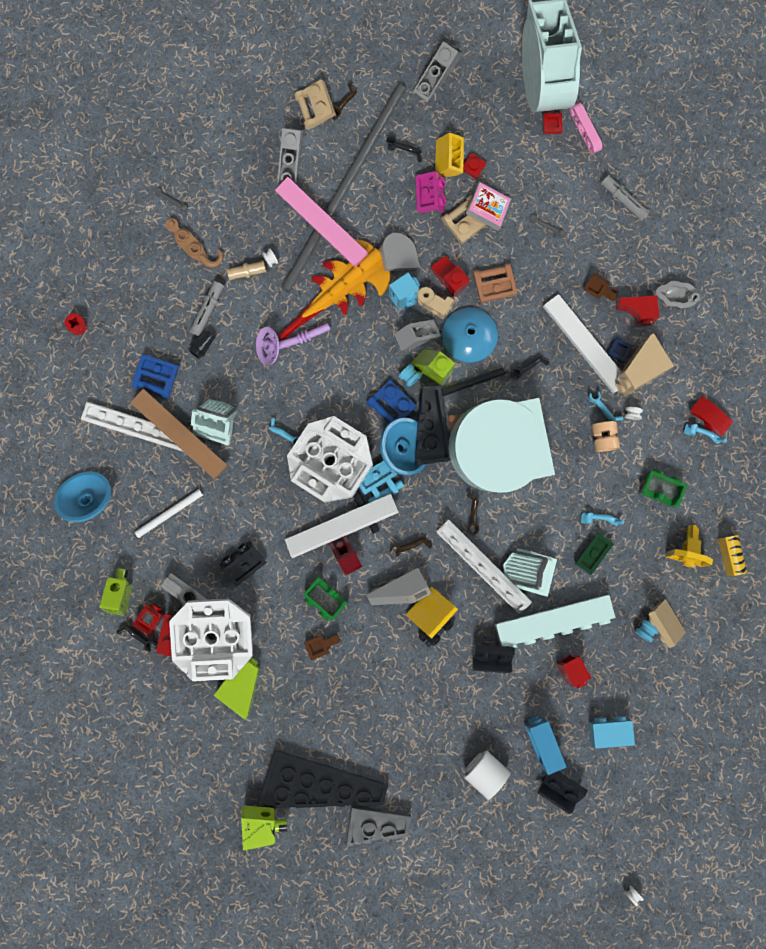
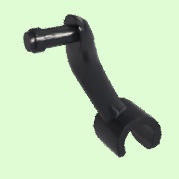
M389 136L386 139L387 143H394L387 147L388 150L392 151L395 148L408 151L416 154L417 161L422 162L420 155L422 151L418 148L399 143L393 136Z
M539 356L521 368H513L510 376L514 371H517L519 373L518 380L522 373L533 368L539 362L544 363L546 366L550 362L543 359V356Z
M124 625V628L116 631L118 635L127 631L131 636L144 644V649L147 652H150L149 643H153L154 648L157 649L158 644L156 641L147 640L129 625Z

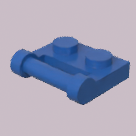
M142 354L132 381V387L136 389L143 388L169 399L179 366ZM142 376L166 382L165 387L142 381Z
M391 380L366 402L388 424L396 419L377 402L380 398L398 415L396 419L406 418L417 407Z

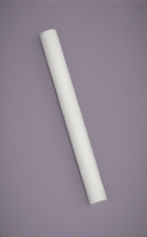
M200 489L136 530V536L140 538L203 496Z

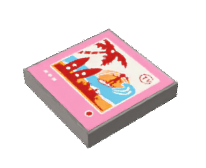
M479 181L466 214L499 231L511 198Z

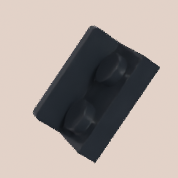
M251 541L239 545L237 551L232 555L225 556L219 565L224 574L237 587L267 562Z
M475 644L472 670L510 674L512 672L515 647Z
M560 771L549 775L546 774L543 777L537 793L563 811L571 814L576 803L586 796L588 790Z

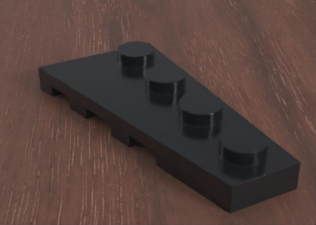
M441 386L420 388L414 466L451 461Z

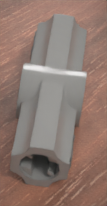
M170 573L161 585L163 589L180 600L183 605L187 603L185 599L187 592L194 594V600H208L197 589L192 588L173 573Z

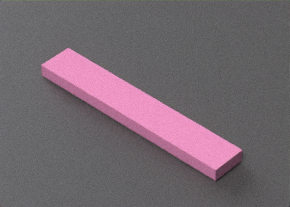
M289 177L275 189L281 198L354 267L368 255V252Z

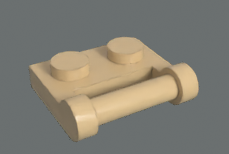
M320 79L304 90L297 91L294 94L296 101L299 102L306 129L314 128L336 115L325 81ZM308 97L310 99L315 114L314 118H311L305 100Z
M472 195L468 196L466 201L451 213L441 217L442 221L461 244L486 226V224L469 215L457 224L452 222V220L468 209Z

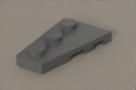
M352 805L347 847L358 843L367 844L375 840H390L409 836L411 814Z

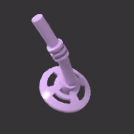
M326 323L310 331L305 330V333H298L297 336L282 341L278 340L276 332L271 327H264L259 331L256 339L258 358L264 365H272L278 357L279 349L298 343L303 344V341L306 343L307 340L310 341L311 338L331 330L329 324ZM263 348H264L265 352L268 354L267 357H265V355H264Z

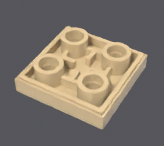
M667 600L660 601L649 613V620L658 629L661 641L667 644L669 648L676 646L686 631Z

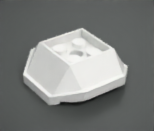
M335 416L308 423L287 455L291 481L324 503L352 498L373 466L367 437ZM329 457L335 458L333 465H326V460Z
M230 599L187 601L169 621L172 661L192 681L233 679L253 655L251 615ZM213 633L216 635L217 639L210 640L208 639L207 634Z

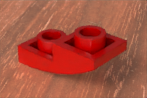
M703 396L690 409L692 415L705 422V427L720 437L733 424V421L722 410Z

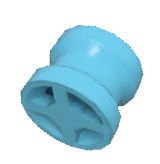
M410 364L398 377L404 380L408 387H411L422 374L417 372L414 366Z
M643 619L641 622L642 626L637 628L635 633L647 642L652 643L653 636L658 634L659 631L651 622Z

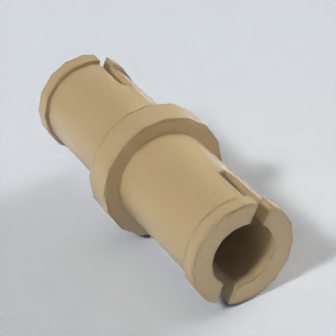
M264 261L252 264L243 263V266L227 269L229 280L242 277L250 278L251 275L267 272Z

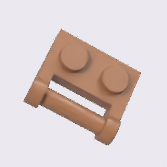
M510 263L488 270L473 271L480 303L512 297L518 294ZM504 273L506 275L504 278L482 282L481 280L482 278Z

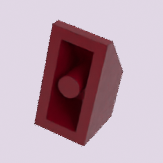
M347 536L328 543L345 576L363 567Z

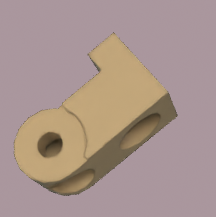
M423 287L418 292V303L444 320L453 306L454 299L447 296L444 300L434 294L433 290L428 287Z

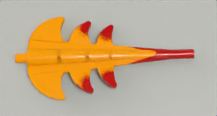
M354 239L368 252V255L356 267L350 262L347 265L337 260L324 262L322 264L323 267L329 269L334 274V279L330 280L324 276L311 277V280L320 286L322 292L277 336L284 340L294 330L332 304L337 305L343 315L346 316L348 313L347 294L354 296L359 306L362 307L366 300L365 282L371 283L377 289L378 295L382 296L389 286L391 277L390 271H384L380 249L377 250L363 240Z

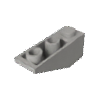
M443 41L413 92L429 102L452 72L462 54Z
M282 128L277 186L287 177L295 184L297 183L304 130Z
M416 568L408 570L397 579H391L380 588H374L366 596L371 605L415 603L430 595L431 592L421 572Z

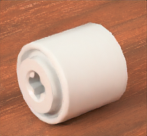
M488 751L479 753L467 766L464 779L489 800L506 783L511 772Z

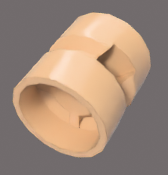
M616 421L592 425V433L596 437L594 441L595 452L620 449L619 438L615 435L618 433ZM609 433L610 436L602 437V434Z

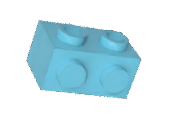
M407 273L389 285V297L398 310L406 306L409 308L417 302L420 284L414 276L411 277Z
M614 716V720L598 717L594 718V721L589 722L591 746L595 749L635 745L633 722L626 719V716Z

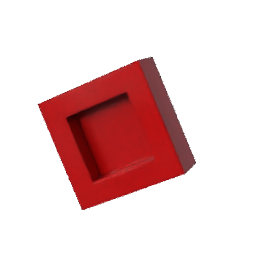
M544 113L542 117L543 134H562V113Z
M471 153L463 164V172L477 180L486 167L487 162Z

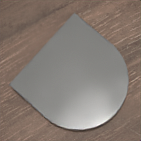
M392 233L383 240L380 253L384 271L418 270L420 268L415 245L406 235Z

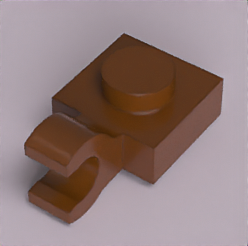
M595 272L583 289L598 299L603 295L613 302L619 293V290L616 288L608 287L610 281Z
M322 634L304 642L311 661L330 653L328 647L339 643L340 639L338 634L328 639H324Z

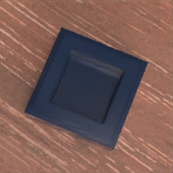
M616 337L607 354L617 361L624 363L633 346Z

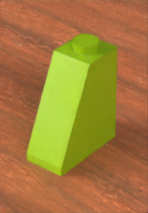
M423 349L411 363L435 384L440 386L452 374L455 363L441 351Z
M253 657L249 659L233 679H226L214 694L217 699L244 720L250 715L260 667L257 665L259 662Z

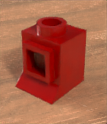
M154 603L152 605L146 604L131 625L146 635H152L165 615L161 612L163 609Z

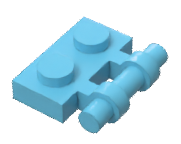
M383 460L370 469L359 487L364 495L369 492L373 493L374 496L368 500L371 503L389 494L395 495L404 485L401 480L393 483L391 479L397 476V473L392 471ZM386 482L388 488L379 493L377 487Z

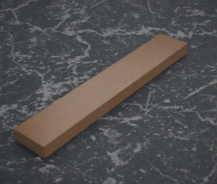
M144 389L130 402L214 480L228 467L226 463Z

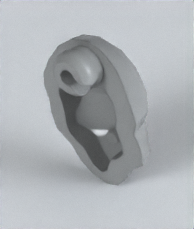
M670 281L656 290V295L667 306L687 308L695 305L700 299L697 289L686 282Z

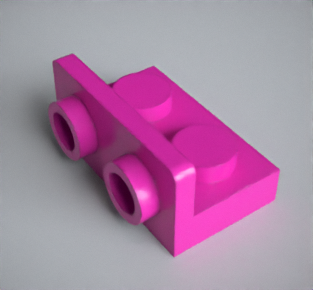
M436 171L416 175L417 212L421 214L438 210L440 213H444L446 206V197L444 195L446 184L444 177Z

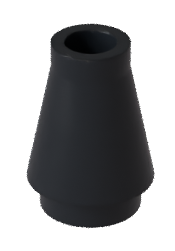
M206 331L189 344L188 351L197 359L204 357L215 336L211 332Z

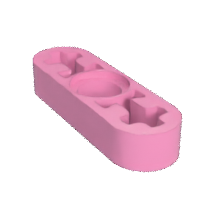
M580 102L576 103L570 108V114L590 153L594 154L602 150V142L583 105Z

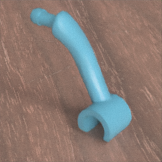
M596 392L597 399H593L592 394L589 393L588 400L596 403L609 421L623 420V416L614 417L600 400V392Z
M271 418L269 430L286 438L294 446L295 440H298L299 437H293L286 431L274 427L275 418Z
M686 424L684 433L687 435L695 436L696 432L709 436L717 444L727 442L726 438H720L713 431L700 428L697 424Z
M581 514V523L593 524V519L606 520L615 526L625 523L624 520H618L611 515Z

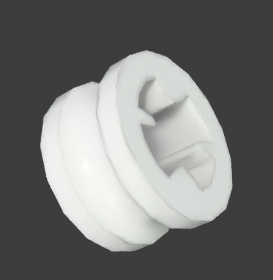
M270 248L267 253L262 252L270 268L273 263L278 264Z
M626 407L627 414H625V418L632 420L642 419L640 414L643 413V409Z
M630 885V889L628 891L625 890L624 893L638 906V902L644 899Z

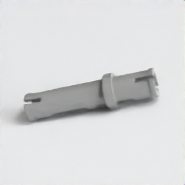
M610 175L602 181L601 185L612 194V197L614 199L617 198L641 221L650 213L624 189L623 185L620 186Z
M213 281L207 296L205 295L203 298L205 301L189 330L191 334L200 337L214 306L218 304L217 300L224 289L222 284Z

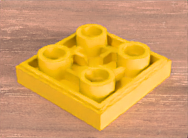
M431 586V594L419 600L408 611L406 616L432 639L458 609Z

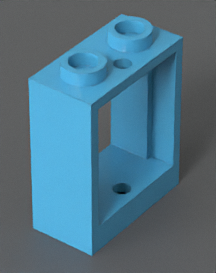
M538 715L528 718V722L524 725L541 768L548 775L567 768L549 722Z

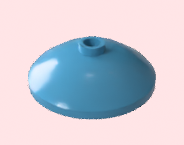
M466 307L453 312L446 319L442 328V342L446 351L453 358L461 362L475 363L482 361L493 352L497 344L498 330L494 320L489 314L478 308ZM469 329H472L474 331L473 335H470L468 333Z
M399 418L390 422L383 430L380 439V451L386 465L395 473L406 476L420 472L427 465L414 466L418 422L410 418Z
M91 471L78 473L70 477L59 487L55 495L54 507L61 518L69 522H84L94 518L109 503L111 498L110 483L102 474Z

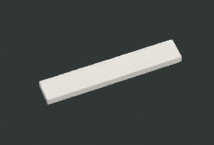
M558 294L547 302L543 308L614 394L618 391L616 379L620 375L621 370Z
M86 402L81 420L184 452L151 421Z
M389 494L285 539L290 556L294 558L399 512L392 495Z
M450 520L437 531L518 614L532 603Z

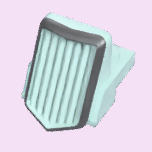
M206 400L192 410V433L202 438L229 445L237 409L221 401Z
M517 548L502 564L504 575L518 589L548 597L557 559Z

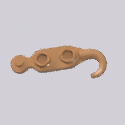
M168 219L166 221V229L169 232L175 233V241L189 257L210 268L221 264L223 254L220 249H217L218 259L210 261L202 244L187 229H180L175 219Z

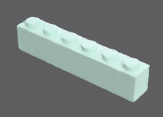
M603 595L494 624L499 645L516 648L518 643L532 644L536 642L535 639L543 637V640L554 638L556 633L561 632L562 635L573 633L575 628L580 627L581 630L592 628L591 624L599 622V625L611 623L610 619L616 617L610 596Z

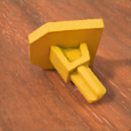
M689 525L687 527V538L683 543L682 550L674 549L666 553V558L683 562V566L690 568L710 566L713 563L712 558L701 554V540H698L699 528L697 525Z

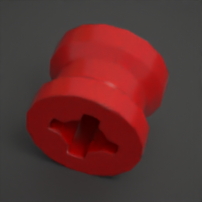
M73 313L66 317L64 324L68 331L74 335L85 333L87 322L80 315Z

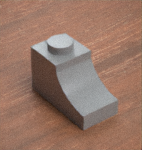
M434 319L408 324L394 334L401 351L414 349L426 342L441 337Z

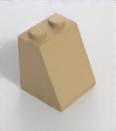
M654 333L638 346L616 379L618 382L616 383V388L624 397L674 367Z

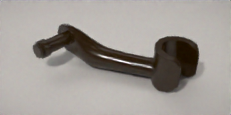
M348 83L351 93L346 95L337 106L333 107L337 113L332 118L333 120H337L341 116L342 108L356 95L357 91H354L352 83Z
M468 493L466 496L474 500L471 507V522L467 530L469 531L471 526H475L477 531L474 535H476L480 530L479 525L476 524L479 497H474L471 493Z
M423 537L400 547L394 545L391 547L390 552L393 548H398L399 554L396 555L398 557L401 552L413 549L422 543L428 548H431L432 545Z

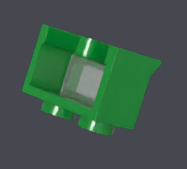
M657 469L647 472L639 494L673 508L679 507L687 485L682 483L683 480L677 477L669 478L664 476L665 473Z
M320 577L303 594L306 597L304 601L312 608L316 606L321 610L319 614L326 621L329 618L333 621L348 604L345 599Z

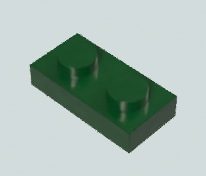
M596 533L574 564L589 575H592L614 544L600 533Z

